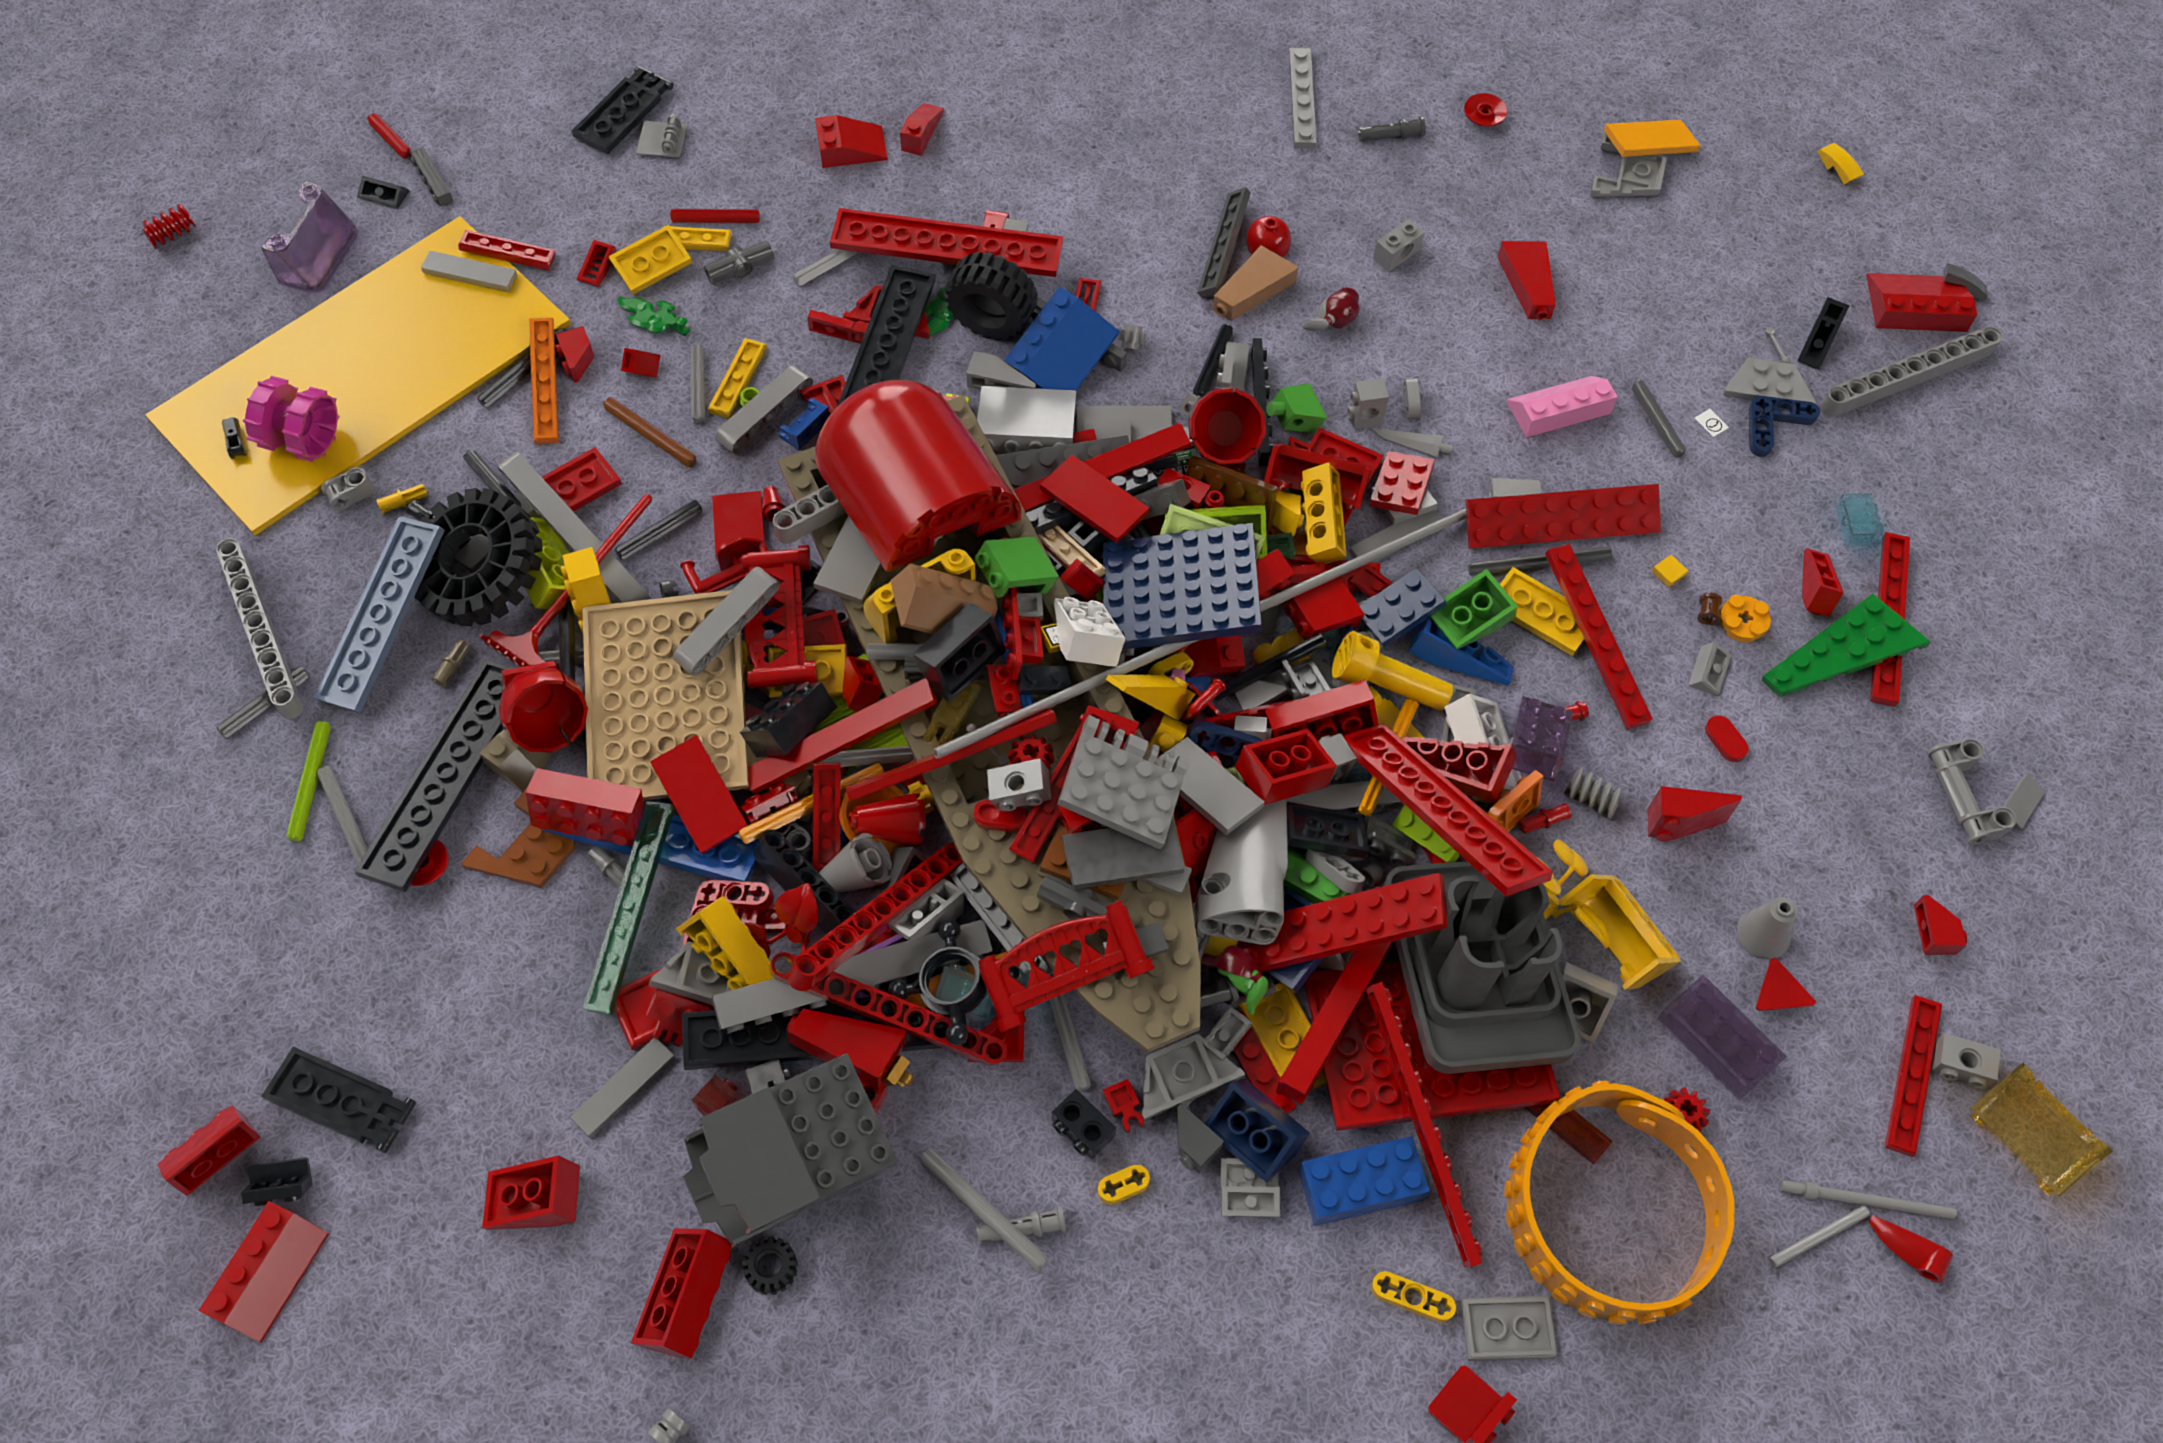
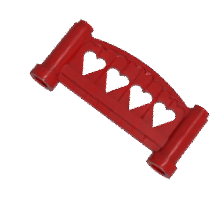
M798 545V549L750 552L747 555H742L744 570H749L750 572L754 568L760 567L771 577L782 582L771 599L784 605L768 616L762 614V610L765 608L763 606L743 627L747 650L754 666L752 671L747 672L749 687L765 688L788 686L792 683L798 685L805 682H818L816 661H805L800 571L811 570L809 545ZM766 621H771L785 628L771 639L763 637L766 630L762 626ZM768 644L786 651V653L771 663L764 661L767 655L764 647Z
M1121 900L1106 906L1107 912L1104 915L1082 917L1058 923L1028 937L1000 959H996L994 955L978 961L980 964L978 968L999 1018V1021L996 1023L1000 1033L1027 1022L1023 1013L1024 1010L1112 973L1125 969L1128 979L1155 969L1152 959L1147 958L1127 907L1123 905ZM1099 929L1107 931L1108 937L1104 955L1087 944L1086 936L1089 933L1096 934ZM1073 940L1081 942L1082 949L1079 966L1061 954L1060 948L1063 944L1071 945ZM1049 950L1054 951L1056 954L1053 977L1035 964L1036 956H1045ZM1023 961H1027L1031 966L1028 987L1010 975V968L1012 966L1020 967Z

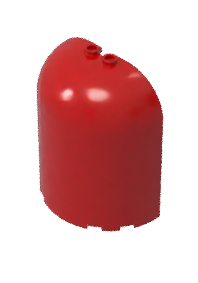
M888 380L869 385L855 392L836 407L827 418L819 433L815 448L816 466L886 572L932 555L935 538L973 524L972 531L978 537L1021 520V505L1014 493L950 404L938 392L924 384L910 380Z

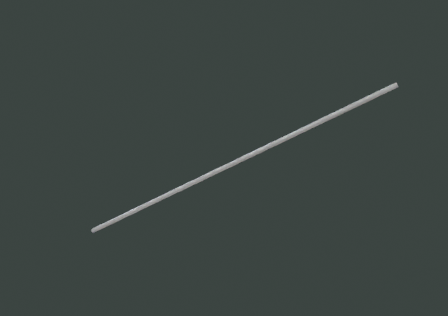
M1466 508L1260 601L1261 612L1466 519ZM1198 640L1164 644L1117 667H1113L933 749V754L936 759L942 758L1108 682L1106 680L1108 675H1124Z

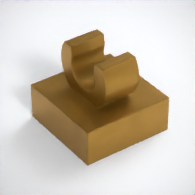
M902 1055L897 1056L883 1080L884 1085L895 1086L898 1084L901 1087L904 1085L909 1087L914 1079V1076L905 1070L910 1061Z

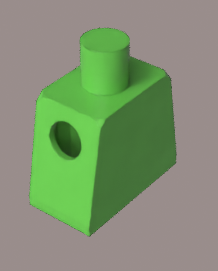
M1310 383L1280 389L1274 400L1268 402L1266 406L1267 414L1269 416H1277L1282 428L1285 430L1316 433L1318 428L1327 419Z

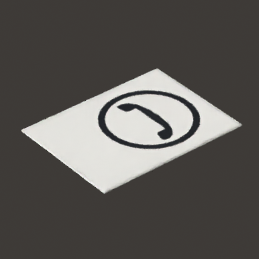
M1711 409L1695 417L1713 437L1729 428Z

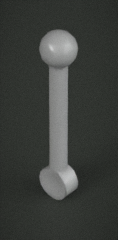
M1771 327L1766 328L1765 335L1771 338L1782 358L1781 362L1790 363V358L1785 356L1774 336L1775 330Z
M969 724L966 728L968 733L977 729L975 724ZM995 747L988 748L998 758V763L1001 766H1006L1009 763L1008 755L1001 754Z

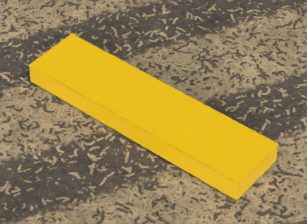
M744 338L708 407L710 414L728 419L733 416L741 400V392L748 387L767 350L765 343Z

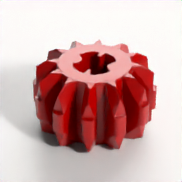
M1032 733L1030 739L1022 735L1020 742L1013 741L1011 744L1012 750L1008 751L1009 765L1040 758L1049 769V772L1051 771V764L1054 763L1055 756L1052 754V745L1046 744L1044 736L1036 740L1035 734Z
M1686 1087L1681 1088L1679 1092L1672 1090L1668 1094L1669 1097L1663 1099L1683 1113L1685 1121L1699 1132L1702 1131L1701 1127L1708 1125L1709 1120L1706 1117L1710 1114L1711 1110L1703 1107L1706 1099L1699 1100L1697 1098V1090L1691 1094L1688 1093Z

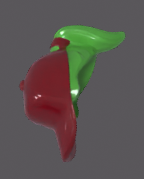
M1231 945L1225 948L1220 955L1204 953L1202 956L1204 964L1217 967L1220 974L1226 975L1239 991L1247 995V1010L1253 1015L1256 1006L1268 989V980L1263 974L1258 972L1257 961L1250 953V950Z

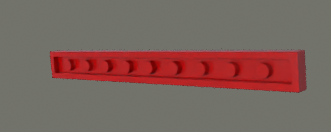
M1383 982L1371 985L1366 991L1463 1266L1466 1268L1482 1264L1480 1258L1483 1255L1482 1248L1478 1240L1472 1236L1470 1230L1472 1227L1471 1217L1467 1210L1462 1208L1460 1199H1462L1461 1189L1457 1182H1453L1451 1177V1161L1446 1153L1443 1154L1440 1142H1442L1441 1133L1436 1125L1433 1126L1430 1114H1432L1430 1102L1426 1097L1423 1098L1420 1089L1422 1086L1420 1074L1417 1070H1413L1410 1061L1412 1059L1410 1046L1407 1042L1404 1043L1400 1033L1403 1030L1398 1015H1394L1391 1004H1393L1392 995L1388 988H1384Z

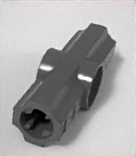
M763 241L744 250L741 247H734L726 253L724 258L704 265V271L711 284L734 275L742 278L749 275L754 267L775 259L774 253L768 241Z
M1050 874L1044 878L1037 893V898L1063 910V913L1071 920L1104 915L1107 912L1106 906L1110 905L1098 899L1096 893L1089 888L1073 890L1072 885Z

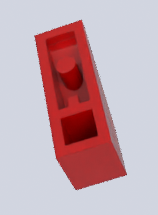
M923 103L907 117L900 131L901 151L920 156L923 155L944 112L943 107Z
M1806 548L1803 556L1802 599L1806 610L1814 615L1822 614L1830 617L1844 593L1829 554Z

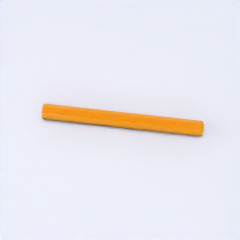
M1411 698L1405 700L1392 729L1401 739L1406 736L1419 705L1418 701ZM1372 776L1358 808L1359 812L1365 816L1372 815L1384 788V785L1374 776Z
M874 763L842 779L841 797L846 792L845 787L853 785L860 780L884 773L882 766L879 763ZM813 794L740 829V838L745 844H748L762 837L766 830H776L813 812Z

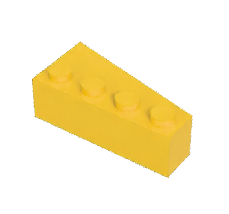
M721 896L675 928L681 936L686 933L693 940L691 946L698 954L703 951L712 963L710 967L717 974L725 975L729 979L727 985L731 990L774 979L769 971L770 961L767 958L766 952L757 944L749 928L742 923L735 913L734 907L724 896Z

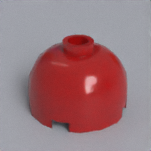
M1276 216L1260 217L1251 224L1247 232V249L1253 254L1262 245L1277 255L1284 257L1290 249L1291 231L1281 218Z

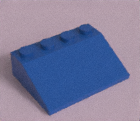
M1059 286L1004 361L1034 382L1037 389L1077 391L1119 335L1120 331L1078 297Z

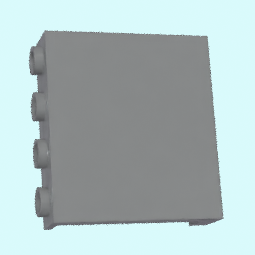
M981 386L977 421L994 454L1000 455L1072 444L1076 390Z

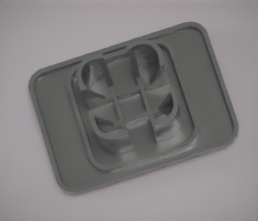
M1467 861L1400 866L1391 870L1383 886L1439 872L1444 877L1448 928L1395 940L1423 1054L1427 1063L1436 1071L1453 1074L1558 1064L1568 1061L1580 1045V1033L1557 961L1563 949L1558 928H1551L1548 931L1543 915L1550 904L1544 884L1505 896Z

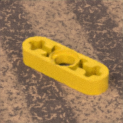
M1387 1271L1378 1273L1372 1280L1371 1291L1378 1300L1438 1323H1445L1456 1312L1455 1301L1450 1295ZM1386 1279L1389 1281V1286L1394 1289H1398L1399 1284L1403 1285L1404 1287L1400 1291L1399 1299L1394 1298L1397 1294L1396 1291L1388 1290L1386 1293L1381 1292V1286L1377 1285V1282L1382 1283ZM1410 1289L1418 1291L1421 1295L1420 1304H1409L1405 1299V1292ZM1428 1295L1432 1296L1429 1301L1430 1303L1438 1305L1440 1301H1444L1445 1308L1449 1309V1312L1445 1311L1443 1315L1438 1314V1308L1429 1305L1427 1310L1423 1309Z

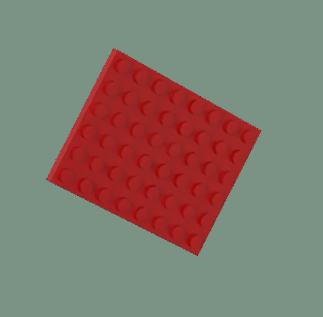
M1400 961L1383 963L1371 985L1383 982L1384 988H1388L1392 995L1393 1004H1391L1394 1015H1398L1403 1028L1400 1033L1404 1043L1407 1042L1412 1052V1059L1410 1061L1413 1070H1417L1422 1080L1420 1089L1423 1098L1426 1097L1429 1100L1432 1108L1431 1119L1552 1104L1555 1100L1558 1102L1561 1099L1551 1064L1445 1074L1433 1069L1427 1063L1423 1054ZM1332 969L1312 972L1304 983L1312 1023L1342 974V970ZM1366 993L1323 1068L1336 1131L1412 1122L1371 1002Z

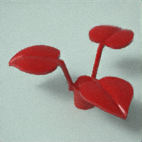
M809 883L785 891L777 898L775 903L777 916L783 923L790 925L773 938L767 939L766 930L761 925L745 923L754 940L766 952L767 958L771 955L769 944H773L785 935L793 943H802L800 954L807 949V945L810 942L808 936L815 929L819 918L817 902Z

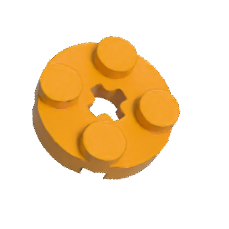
M1732 595L1723 604L1719 612L1721 615L1719 624L1727 631L1726 634L1730 638L1739 642H1753L1755 639L1762 638L1770 627L1769 606L1765 602L1758 601L1749 596ZM1745 615L1750 620H1748L1747 623L1742 622V618L1738 616Z

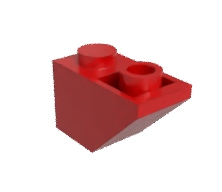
M584 326L556 334L559 344L555 345L559 358H565V361L562 362L566 376H572L574 383L579 382L594 359L592 347Z

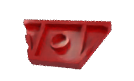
M875 285L866 296L856 302L857 306L852 311H846L843 314V318L854 322L861 320L869 324L883 286ZM924 311L915 336L929 339L930 330Z

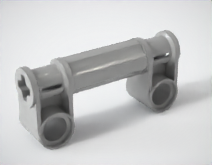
M1975 739L1941 743L1927 751V755L1935 763L1937 768L1935 772L1958 822L1964 827L1969 837L1967 839L1969 845L2001 839L2005 837L2017 821L2016 814L2007 807L1980 811L1962 771L1972 769L1984 754L1983 745Z

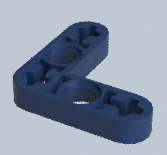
M1768 396L1755 397L1749 406L1750 451L1758 457H1765L1771 452L1774 445L1773 421L1812 425L1820 415V408L1815 403ZM1760 406L1762 407V409H1764L1762 415H1759ZM1784 407L1788 409L1790 414L1781 413L1779 408ZM1762 423L1767 427V429L1760 430L1756 427L1755 424ZM1761 438H1763V440H1762V446L1765 447V448H1762L1761 445L1759 444V441H1760Z
M1205 720L1194 723L1188 735V738L1206 753L1215 751L1235 759H1239L1243 746L1262 741V739ZM1203 730L1207 733L1203 736L1201 744L1198 742L1199 733ZM1230 737L1235 743L1232 746H1224L1221 743V739ZM1243 742V745H1241V750H1239V743Z

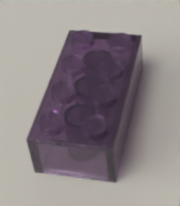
M1704 975L1673 1000L1657 1018L1739 1101L1787 1057Z

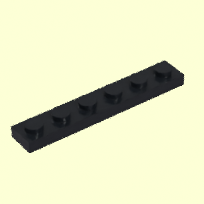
M1253 338L1251 347L1253 394L1255 400L1265 413L1266 435L1259 451H1257L1258 466H1268L1274 443H1269V438H1272V423H1268V418H1271V416L1266 411V399H1269L1270 387L1265 385V380H1268V366H1264V362L1267 361V348H1263L1262 338Z
M1146 465L1109 479L1132 496L1158 486L1157 477ZM1057 501L1026 513L1037 535L1080 518Z

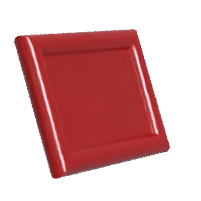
M661 969L607 993L631 1050L637 1049L653 1039L652 1036L658 1020L648 1017L646 1013L656 988L648 985L651 978ZM694 1000V1001H697V1002H700V1003H703V1004H705V1005L710 1006V1010H715V1009H714V1006L711 1005V1004L704 1003V1002H701V1001H698V1000ZM666 1030L662 1031L660 1037L665 1035Z

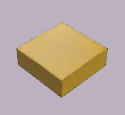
M1671 554L1652 569V572L1669 588L1685 577L1689 571Z

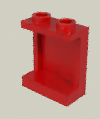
M1340 576L1283 603L1285 614L1291 619L1297 633L1304 641L1317 634L1344 625L1347 629L1350 627L1356 629L1364 616V612Z

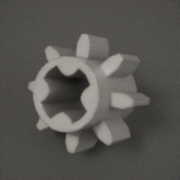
M1126 324L1125 329H1119L1120 333L1117 340H1122L1121 347L1138 350L1139 344L1145 345L1147 334L1142 333L1143 327Z

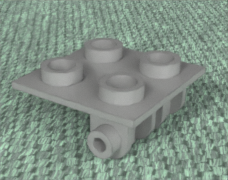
M671 114L667 122L644 121L636 155L680 158L688 125L681 124L677 114Z

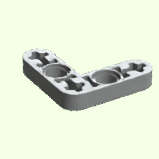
M1306 849L1305 860L1338 888L1351 894L1361 892L1365 877L1348 862L1365 859Z

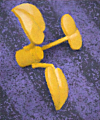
M1557 839L1553 843V848L1559 858L1569 867L1558 882L1552 873L1551 881L1543 883L1550 904L1543 913L1546 920L1551 915L1557 918L1561 914L1575 911L1578 919L1600 940L1606 950L1609 947L1608 929L1596 912L1584 904L1581 907L1575 904L1558 910L1560 904L1556 896L1561 893L1560 886L1574 870L1582 877L1587 875L1588 866L1575 850L1562 840Z

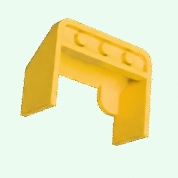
M1591 874L1558 900L1561 906L1577 904L1581 907L1583 904L1587 905L1604 921L1609 934V948L1622 964L1619 976L1624 982L1622 987L1625 990L1638 989L1681 962L1674 948L1617 877L1613 875ZM1570 911L1573 917L1581 922L1576 916L1575 911Z

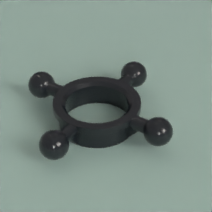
M946 920L939 927V935L945 941V948L935 951L925 960L920 969L919 978L914 983L907 984L903 980H895L889 984L887 993L906 1000L909 995L920 993L922 1000L931 1011L945 1017H950L951 1025L946 1030V1039L950 1044L960 1046L968 1039V1030L962 1024L961 1016L971 1012L982 1002L987 993V988L978 968L980 966L978 961L981 959L964 948L956 947V940L961 934V928L956 921ZM950 960H963L970 963L975 969V982L965 996L954 1001H942L931 995L929 988L930 978L937 967ZM1012 966L1010 968V975L1017 980L1020 974L1019 968Z

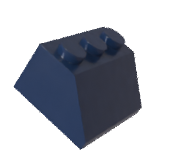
M1246 1079L1231 1082L1204 1123L1224 1141L1223 1146L1265 1182H1269L1297 1154L1310 1134L1309 1131Z

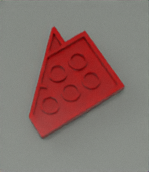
M1320 427L1309 444L1290 436L1288 445L1371 466L1372 469L1367 487L1384 455ZM1342 507L1345 527L1354 510Z

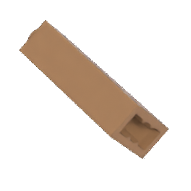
M1261 245L1214 295L1212 310L1219 316L1232 321L1293 285L1297 279L1298 266Z

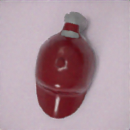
M1348 287L1334 292L1320 305L1317 318L1308 319L1303 324V329L1321 331L1326 328L1341 329L1347 326L1358 316V293Z

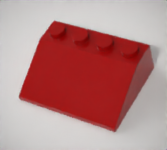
M1867 273L1866 275L1876 328L1967 332L1978 315L1974 297L1965 286L1944 281V276Z

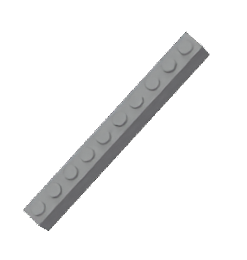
M983 919L960 926L961 934L956 940V947L964 948L980 959L986 957L985 953L993 951ZM939 932L932 933L911 941H904L852 956L834 971L880 990V984L884 982H893L895 980L907 982L906 976L917 973L919 978L920 969L925 960L935 951L945 948V941L941 939ZM950 960L940 966L944 967V971L960 966V960ZM775 978L711 997L720 1030L727 1028L728 1033L745 1029L743 1023L752 1020L755 1021V1025L772 1021L771 1015L782 1012L783 1017L800 1013L798 1007L809 1004L810 1009L827 1005L825 999L805 991H797L790 985L780 982ZM831 981L828 984L830 993L833 995L842 994L843 986L841 983Z

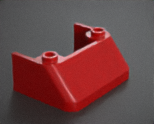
M1277 443L1273 445L1264 482L1277 486L1278 491H1284L1285 488L1290 487L1302 490V471L1329 462L1340 474L1342 507L1355 510V508L1360 509L1372 467L1323 453Z

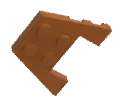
M524 791L514 802V805L529 815ZM530 822L499 859L476 845L462 861L461 865L467 870H476L490 876L496 875L508 878L510 881L542 888L575 850L576 846L571 839L544 832L542 829L531 826Z

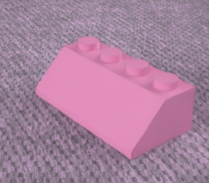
M1589 376L1507 399L1506 402L1527 438L1611 414L1618 396L1608 379Z

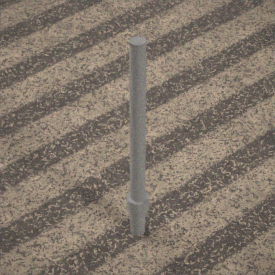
M1781 1180L1779 1185L1781 1192L1799 1194L1805 1199L1816 1200L1817 1198L1951 1220H1955L1957 1215L1955 1208L1818 1186L1816 1182L1804 1181L1803 1183Z

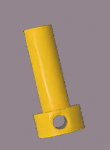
M1351 631L1343 639L1332 664V676L1335 679L1347 684L1365 679L1366 682L1369 681L1406 698H1411L1439 712L1443 711L1445 706L1448 705L1453 693V685L1379 653L1380 644L1378 641L1356 631Z

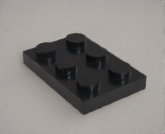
M1287 802L1288 846L1349 857L1367 858L1369 846L1364 815Z

